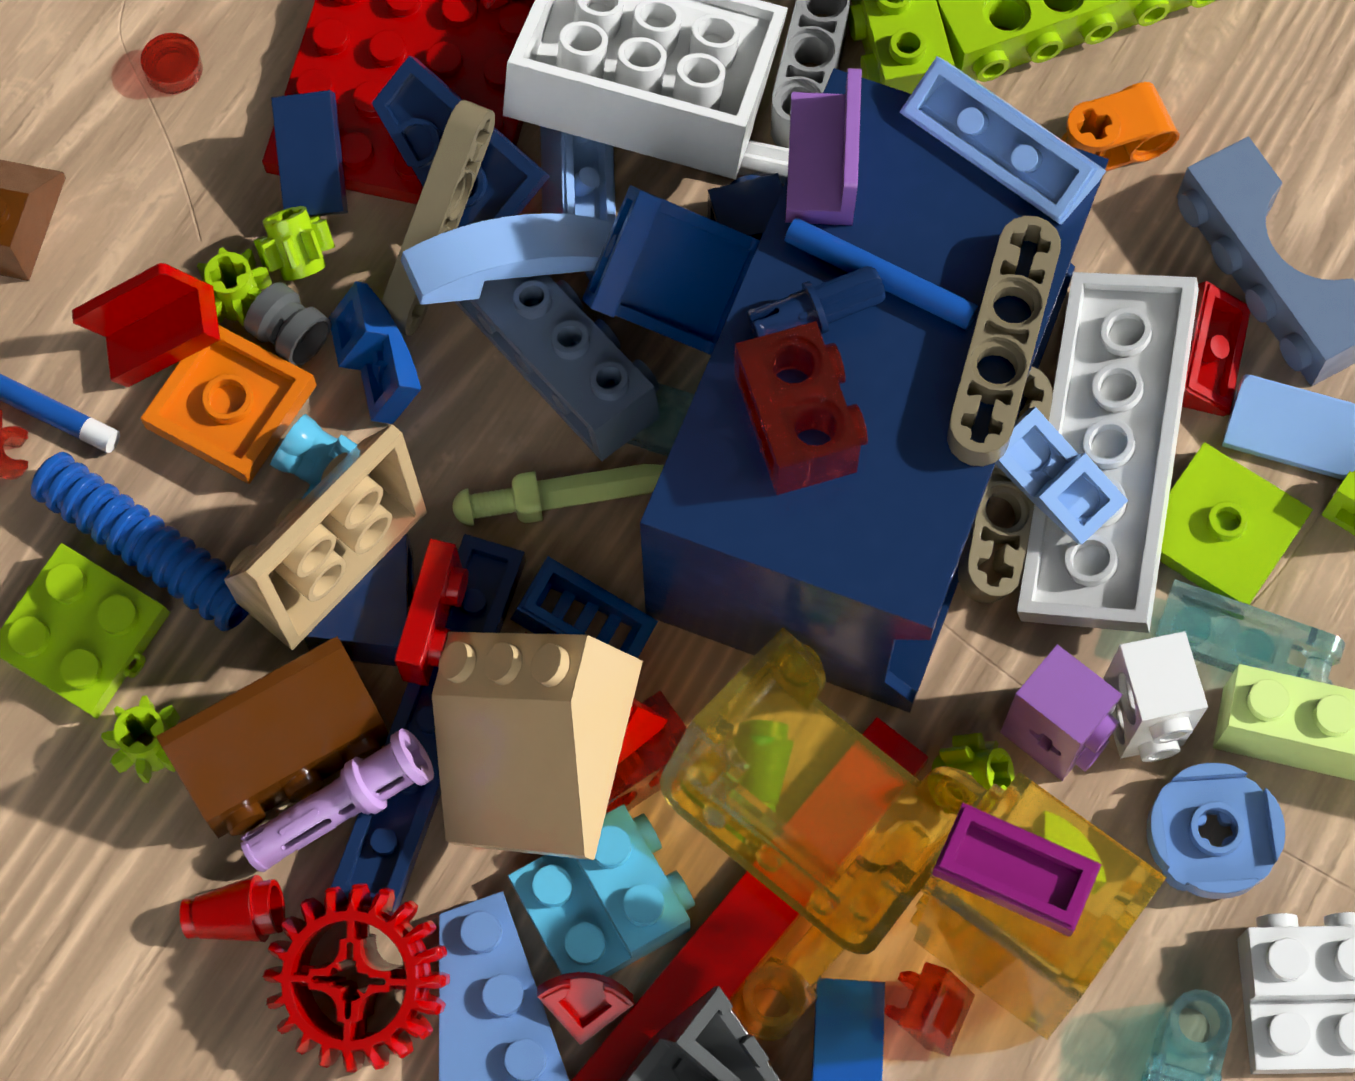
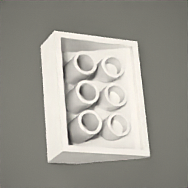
M535 0L507 61L503 116L736 180L750 140L788 8L761 0Z

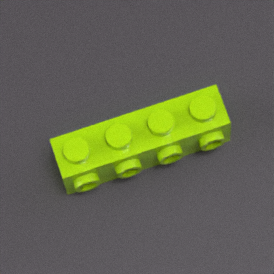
M851 0L852 5H849L848 15L851 37L853 41L862 40L865 55H861L862 78L912 94L936 56L955 66L936 0Z

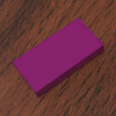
M962 803L932 875L1071 937L1102 864Z

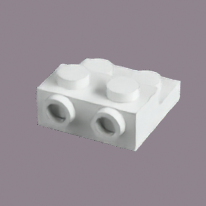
M1355 912L1327 915L1324 917V926L1299 927L1298 916L1295 914L1278 913L1257 917V927L1247 928L1237 939L1251 1074L1355 1072Z

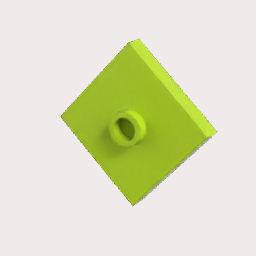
M1204 442L1169 493L1160 562L1244 614L1313 509Z

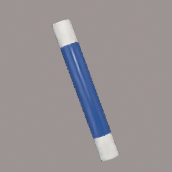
M0 374V401L106 453L112 452L118 444L120 438L118 430Z

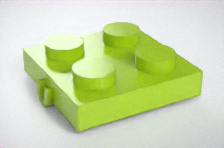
M60 543L32 585L27 587V592L23 598L16 602L15 609L1 627L0 658L95 719H98L125 678H134L140 673L146 661L145 656L142 655L171 612L159 602L63 543ZM136 659V664L129 670L130 663Z

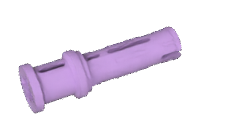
M402 728L392 734L391 743L364 760L359 757L349 760L344 764V768L341 769L340 777L318 792H314L267 823L241 836L243 841L241 848L248 862L259 872H265L286 856L315 841L349 818H353L361 812L367 815L370 813L377 814L387 807V799L414 783L423 786L434 778V771L425 749L411 732Z

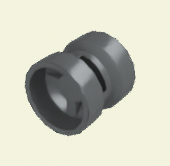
M282 282L274 283L262 291L249 307L244 320V327L248 333L262 343L271 342L275 345L277 356L297 367L310 361L325 344L332 326L331 319L314 307L305 308L300 304L299 294Z

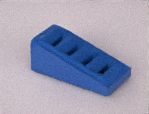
M549 556L539 568L510 620L534 634L587 635L585 632L595 614L599 611L607 615L608 618L596 639L609 644L620 622L632 628L619 650L636 658L639 657L658 623L656 619ZM552 588L562 594L552 612L549 613L540 606ZM576 600L585 604L572 626L563 621V618L572 602Z

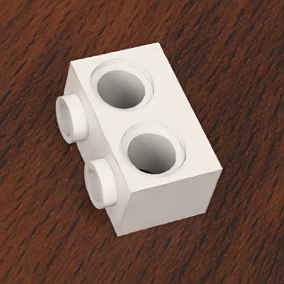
M1185 631L1120 644L1103 677L1104 681L1123 694L1112 713V716L1120 721L1118 727L1113 732L1120 759L1140 755L1143 762H1154L1178 754L1180 752L1179 746L1184 745L1208 708Z

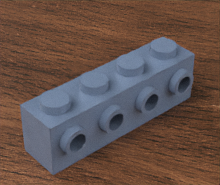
M549 275L484 281L479 299L454 301L601 461L660 418L656 396L660 386L652 371L641 360L636 359L634 362H631L620 351V342L612 329L601 319L593 322L582 311L583 305L578 295L566 281L561 279L555 283Z

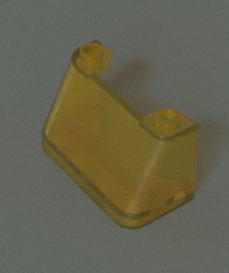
M782 628L691 720L661 774V791L667 803L682 818L833 942L849 952L858 955L869 954L877 948L934 877L932 875L933 869L962 803L986 812L996 797L981 786L969 773L948 766L934 768L922 782L919 781L817 699L824 689L826 682L825 670L821 660L812 648L803 644Z

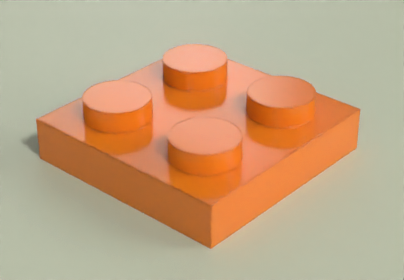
M218 325L220 341L181 360L140 419L149 431L250 484L317 384L313 374Z

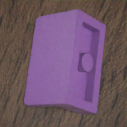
M848 68L845 94L792 92L785 223H792L797 217L809 224L853 226L858 187L862 69Z

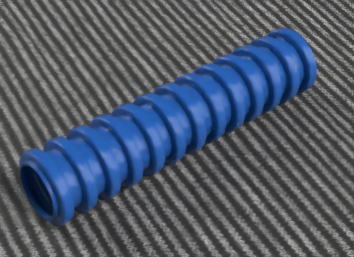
M66 452L54 454L38 468L32 480L30 493L37 502H46L47 508L53 513H61L64 521L70 524L76 523V527L81 533L91 534L93 541L98 545H106L107 550L111 554L116 556L122 555L123 562L128 566H137V570L142 576H152L154 584L158 587H168L167 591L176 599L183 598L185 606L189 609L196 610L199 608V614L205 620L215 619L214 624L219 630L228 631L233 629L247 617L249 613L236 603L224 581V578L230 573V569L226 570L227 566L221 559H211L209 551L201 547L196 548L194 541L189 537L180 538V533L175 527H165V522L162 518L156 515L150 516V512L146 507L138 504L135 505L133 498L127 494H120L118 488L113 484H105L100 475L90 473L88 467L83 463H75L73 457Z

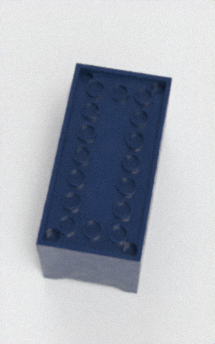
M833 68L823 93L845 94L847 72ZM861 77L858 187L853 226L811 225L979 305L977 314L968 330H965L885 291L886 298L882 303L829 323V331L820 334L817 329L761 352L751 331L746 315L747 310L788 297L790 294L802 290L801 284L810 281L813 287L848 274V272L784 241L787 230L791 223H785L786 179L640 521L645 612L661 622L910 713L959 583V560L995 463L986 466H970L960 461L949 448L947 430L1000 235L1005 225L1013 219L1022 216H1038L1049 221L1057 229L1061 239L1060 254L1032 356L1030 372L1032 366L1039 369L1072 280V274L1075 270L1071 260L1103 176L1061 225L899 113L910 97V93ZM1074 148L1106 170L1109 159ZM1031 241L1023 242L1020 248L1015 275H1023L1028 278L1033 257L1036 254V243ZM1016 296L1002 297L993 305L996 315L1008 323L1024 322L1031 316L1029 305L1023 299ZM991 355L984 357L977 364L979 374L986 381L993 384L1009 382L1016 375L1013 365L1008 359L1001 356ZM1024 394L1021 398L1016 420H1018L1019 413L1024 408L1025 403L1027 401V398L1024 396ZM980 401L975 424L970 428L972 434L970 440L984 443L986 436L991 434L988 432V426L994 405Z

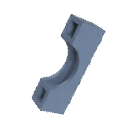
M1248 136L1187 167L1176 197L1178 199V206L1185 221L1192 227H1198L1211 245L1212 255L1217 266L1225 274H1231L1245 293V300L1252 315L1259 322H1266L1278 339L1280 350L1286 363L1293 370L1300 371L1312 387L1355 364V281L1353 278L1326 280L1306 275L1286 263L1276 252L1267 233L1266 216L1269 214L1283 182Z

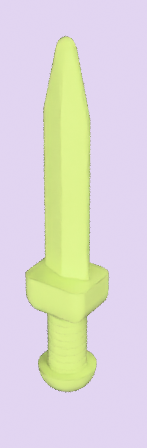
M640 464L537 481L535 471L520 473L512 479V488L478 494H469L468 488L460 491L453 500V513L458 521L469 526L474 525L475 518L516 512L517 518L524 523L543 521L542 511L652 493L664 465Z

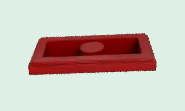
M1204 281L1198 284L1199 291L1182 407L1224 417L1230 415L1251 312L1243 301L1210 282Z

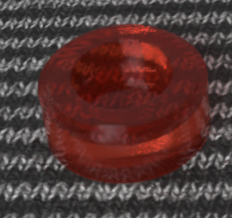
M165 33L156 36L146 44L141 54V66L148 83L161 93L178 94L191 89L201 78L203 62L194 41L183 34Z

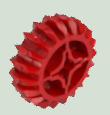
M366 883L354 884L349 892L348 899L339 886L328 888L325 890L324 906L314 897L301 902V913L305 921L290 916L281 922L284 933L292 942L277 940L269 945L268 951L274 957L282 960L283 966L266 969L262 977L270 983H281L282 992L267 998L266 1006L269 1009L286 1006L290 1016L280 1021L277 1025V1031L281 1034H286L299 1028L303 1034L298 1039L295 1050L301 1055L310 1052L319 1043L321 1047L318 1058L319 1065L328 1068L334 1065L342 1052L343 1064L349 1073H355L362 1068L365 1055L375 1070L382 1069L389 1064V1049L401 1059L414 1051L409 1034L421 1040L431 1035L433 1028L420 1012L428 1015H438L445 1009L446 1003L441 998L430 994L429 990L430 988L436 989L450 984V975L445 972H431L430 964L447 956L446 947L435 946L428 950L426 949L422 939L432 935L436 930L434 922L429 920L413 928L409 922L415 916L418 905L412 900L404 902L393 913L395 892L390 888L380 889L375 895L372 904L370 890ZM341 921H347V937L340 939L339 951L335 960L332 963L310 965L313 951L321 937L334 925ZM370 925L379 929L392 940L402 956L404 965L388 963L381 957L377 950L376 934L370 933ZM356 966L357 972L368 974V978L383 979L358 989L357 982L346 980V977L331 975ZM395 989L406 990L402 1005L393 1020L382 1030L367 1032V1017L374 1014L375 1000L379 993H388ZM311 990L325 992L333 999L336 1004L337 1021L343 1022L344 1027L335 1024L321 1011L315 1002Z

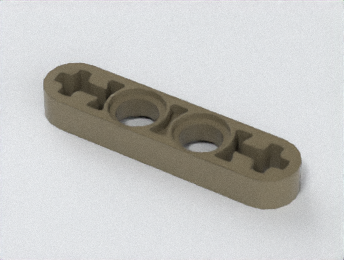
M461 100L455 106L448 119L381 301L400 333L406 336L413 335L419 328L429 304L420 305L401 263L402 253L422 241L458 228L493 133L495 113L490 109L467 100Z
M1038 216L1015 218L1005 225L1000 235L947 430L949 448L960 461L970 466L993 464L1004 456L1014 429L1061 249V239L1057 229L1049 221ZM1024 241H1031L1037 244L1036 254L1033 257L1028 278L1023 275H1015L1020 248ZM1016 296L1023 299L1029 305L1031 316L1024 322L1008 323L996 315L993 305L1002 297ZM991 355L1001 356L1008 359L1013 365L1016 375L1009 382L993 384L986 381L979 374L977 364L984 357ZM980 401L994 405L988 426V432L991 434L986 436L984 443L970 440L972 435L970 428L975 424Z
M1032 366L1023 394L1026 398L1033 401L1021 410L1019 418L1029 408L1036 407L1049 421L1053 399L1052 387L1048 378L1041 370ZM996 464L958 565V580L962 590L971 599L979 603L999 601L1019 585L1023 576L1035 505ZM1000 497L1011 504L1015 512V521L1012 527L1000 528L989 520L986 514V503L989 498ZM993 543H1008L1009 545L1005 544L994 555L993 570L1002 574V578L992 585L986 584L987 574L978 570L977 566H980L990 558Z

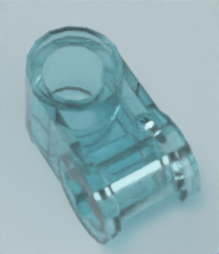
M1195 989L1183 993L1163 1010L1159 1019L1152 1052L1145 1065L1141 1081L1222 1080L1221 1070L1232 1030V1017L1228 1006L1218 995L1208 990ZM1182 1009H1196L1207 1018L1210 1025V1035L1207 1042H1194L1182 1033L1179 1026V1015Z

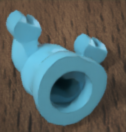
M305 414L290 429L272 458L270 465L281 472L292 473L307 482L310 486L302 497L304 499L321 482L323 472L328 464L342 453L349 454L357 444L344 435L336 438L326 433L314 419Z

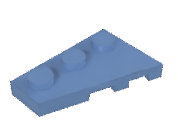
M503 891L439 914V946H445L447 950V956L439 960V972H445L450 975V984L439 988V998L446 1003L444 1011L439 1014V1081H569L543 1004L537 997V987Z

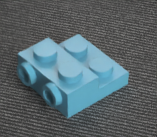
M624 804L605 814L594 860L544 855L508 875L510 883L561 975L573 972H590L609 977L690 931V918L686 910L694 907L695 902L687 885L677 870L665 876L653 853L662 849L661 842L644 813L632 819Z

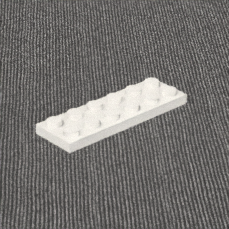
M1073 272L1049 422L1078 454L1086 453L1128 501L1083 544L1076 543L1034 505L1017 608L1021 621L1150 633L1199 291L1197 277Z

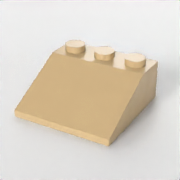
M390 425L363 439L349 454L342 453L335 457L324 470L321 482L304 499L298 498L289 503L280 513L276 521V527L258 545L252 544L242 550L234 559L230 567V573L224 578L236 603L291 650L323 620L427 513L403 433L394 425Z
M448 632L445 647L439 659V669L432 692L445 841L460 846L594 860L643 661L589 635Z

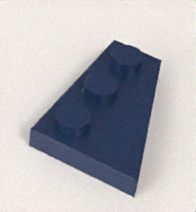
M408 56L373 100L372 105L407 166L412 167L424 187L448 119L455 106L463 99L417 58ZM495 127L458 228L485 220L519 215L550 177Z

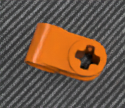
M1141 82L1126 87L1120 92L1076 105L1068 115L1066 123L1067 132L1062 136L1061 140L1071 147L1109 159L1106 171L1134 162H1145L1159 157L1177 143L1180 134L1155 86L1151 82Z

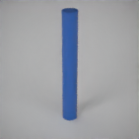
M797 217L792 221L784 239L786 243L848 273L865 266L875 268L882 279L885 291L965 330H968L977 314L979 305Z

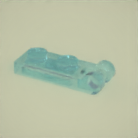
M1174 579L1169 589L1154 637L1185 631L1194 660L1231 673L1235 671L1238 664L1331 685L1333 683L1328 679L1333 665L1340 664L1345 648L1344 640L1332 633ZM1291 649L1301 652L1307 658L1304 669L1287 663Z

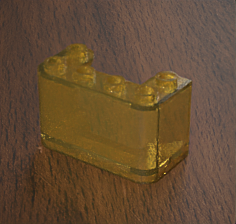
M1019 772L1006 790L994 783L976 808L1102 864L1071 937L933 876L932 872L937 860L927 874L930 878L921 890L923 895L915 906L917 910L912 916L910 923L917 927L913 938L915 943L1044 1039L1048 1040L1084 994L1167 877Z

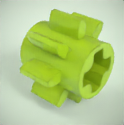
M305 206L284 209L266 217L263 220V225L267 235L254 239L263 267H268L269 272L280 269L282 278L286 281L305 278L321 271L326 266L322 251L335 248L326 219L321 220L320 215L310 218Z
M221 247L218 254L211 258L207 264L198 263L197 265L202 280L213 286L218 324L224 318L239 321L244 326L245 316L251 304L262 292L261 290L272 285L267 267L256 268L257 264L250 249H247L240 255L235 252H227L224 247Z
M147 695L141 697L139 706L129 708L126 711L116 706L113 710L118 719L115 722L114 731L101 733V738L108 747L120 749L110 760L114 768L119 773H122L134 765L137 775L144 783H149L152 772L159 771L165 767L167 770L175 772L176 770L156 737L178 723L180 716L172 705L167 706L158 714ZM144 732L151 737H155L154 741L148 746L136 741L139 735Z
M982 732L954 735L952 738L953 747L940 749L939 755L932 764L931 780L933 789L937 797L947 803L948 810H958L961 808L962 803H965L993 815V803L1005 802L1006 797L1011 793L1014 786L1015 773L1011 757L1005 749L998 747L999 743L997 740L984 742Z

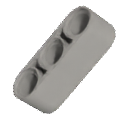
M796 0L772 93L771 136L777 146L789 148L790 116L787 114H790L792 92L823 93L833 68L839 70L847 36L850 0ZM816 14H826V15H828L829 17H818V16H815V15H816ZM804 63H814V64H817V65H819V66H817V67H806V66H803V65H801V64H804Z

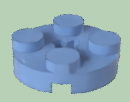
M1224 763L1197 764L1182 770L1173 777L1157 795L1148 813L1146 826L1147 841L1155 863L1162 870L1165 881L1177 890L1188 891L1196 896L1209 899H1227L1240 896L1262 882L1277 862L1285 843L1283 814L1276 798L1267 788L1262 790L1256 782L1247 778V772L1236 766ZM1207 815H1217V820L1221 826L1231 827L1233 835L1225 838L1222 841L1221 847L1212 846L1208 839L1202 838L1199 834L1198 828L1206 824Z

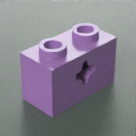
M1057 644L1016 692L1000 733L1063 781L1075 765L1086 772L1110 742L1108 738L1120 723L1119 720L1112 716V713L1123 694Z

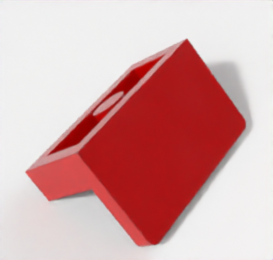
M165 263L156 264L72 310L74 324L106 337L110 380L125 387H130L220 341L213 286Z

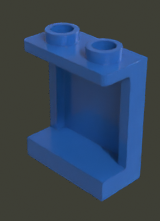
M630 185L582 301L591 309L613 318L618 316L712 355L760 240Z

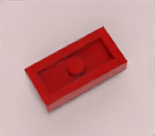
M430 539L395 657V663L403 681L428 686L433 667L439 666V659L444 650L448 632H451L450 629L445 628L451 606H461L468 583V569L462 568L456 544Z

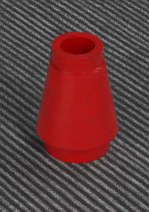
M254 875L196 895L193 898L183 899L179 911L181 929L187 939L266 942L270 934H277L283 931L281 922L285 919V902L281 887L275 879L263 881L259 875Z

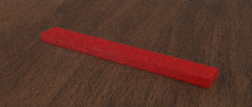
M876 717L571 1081H618L656 1033L714 986H719L728 1000L731 1001L927 764L929 757Z

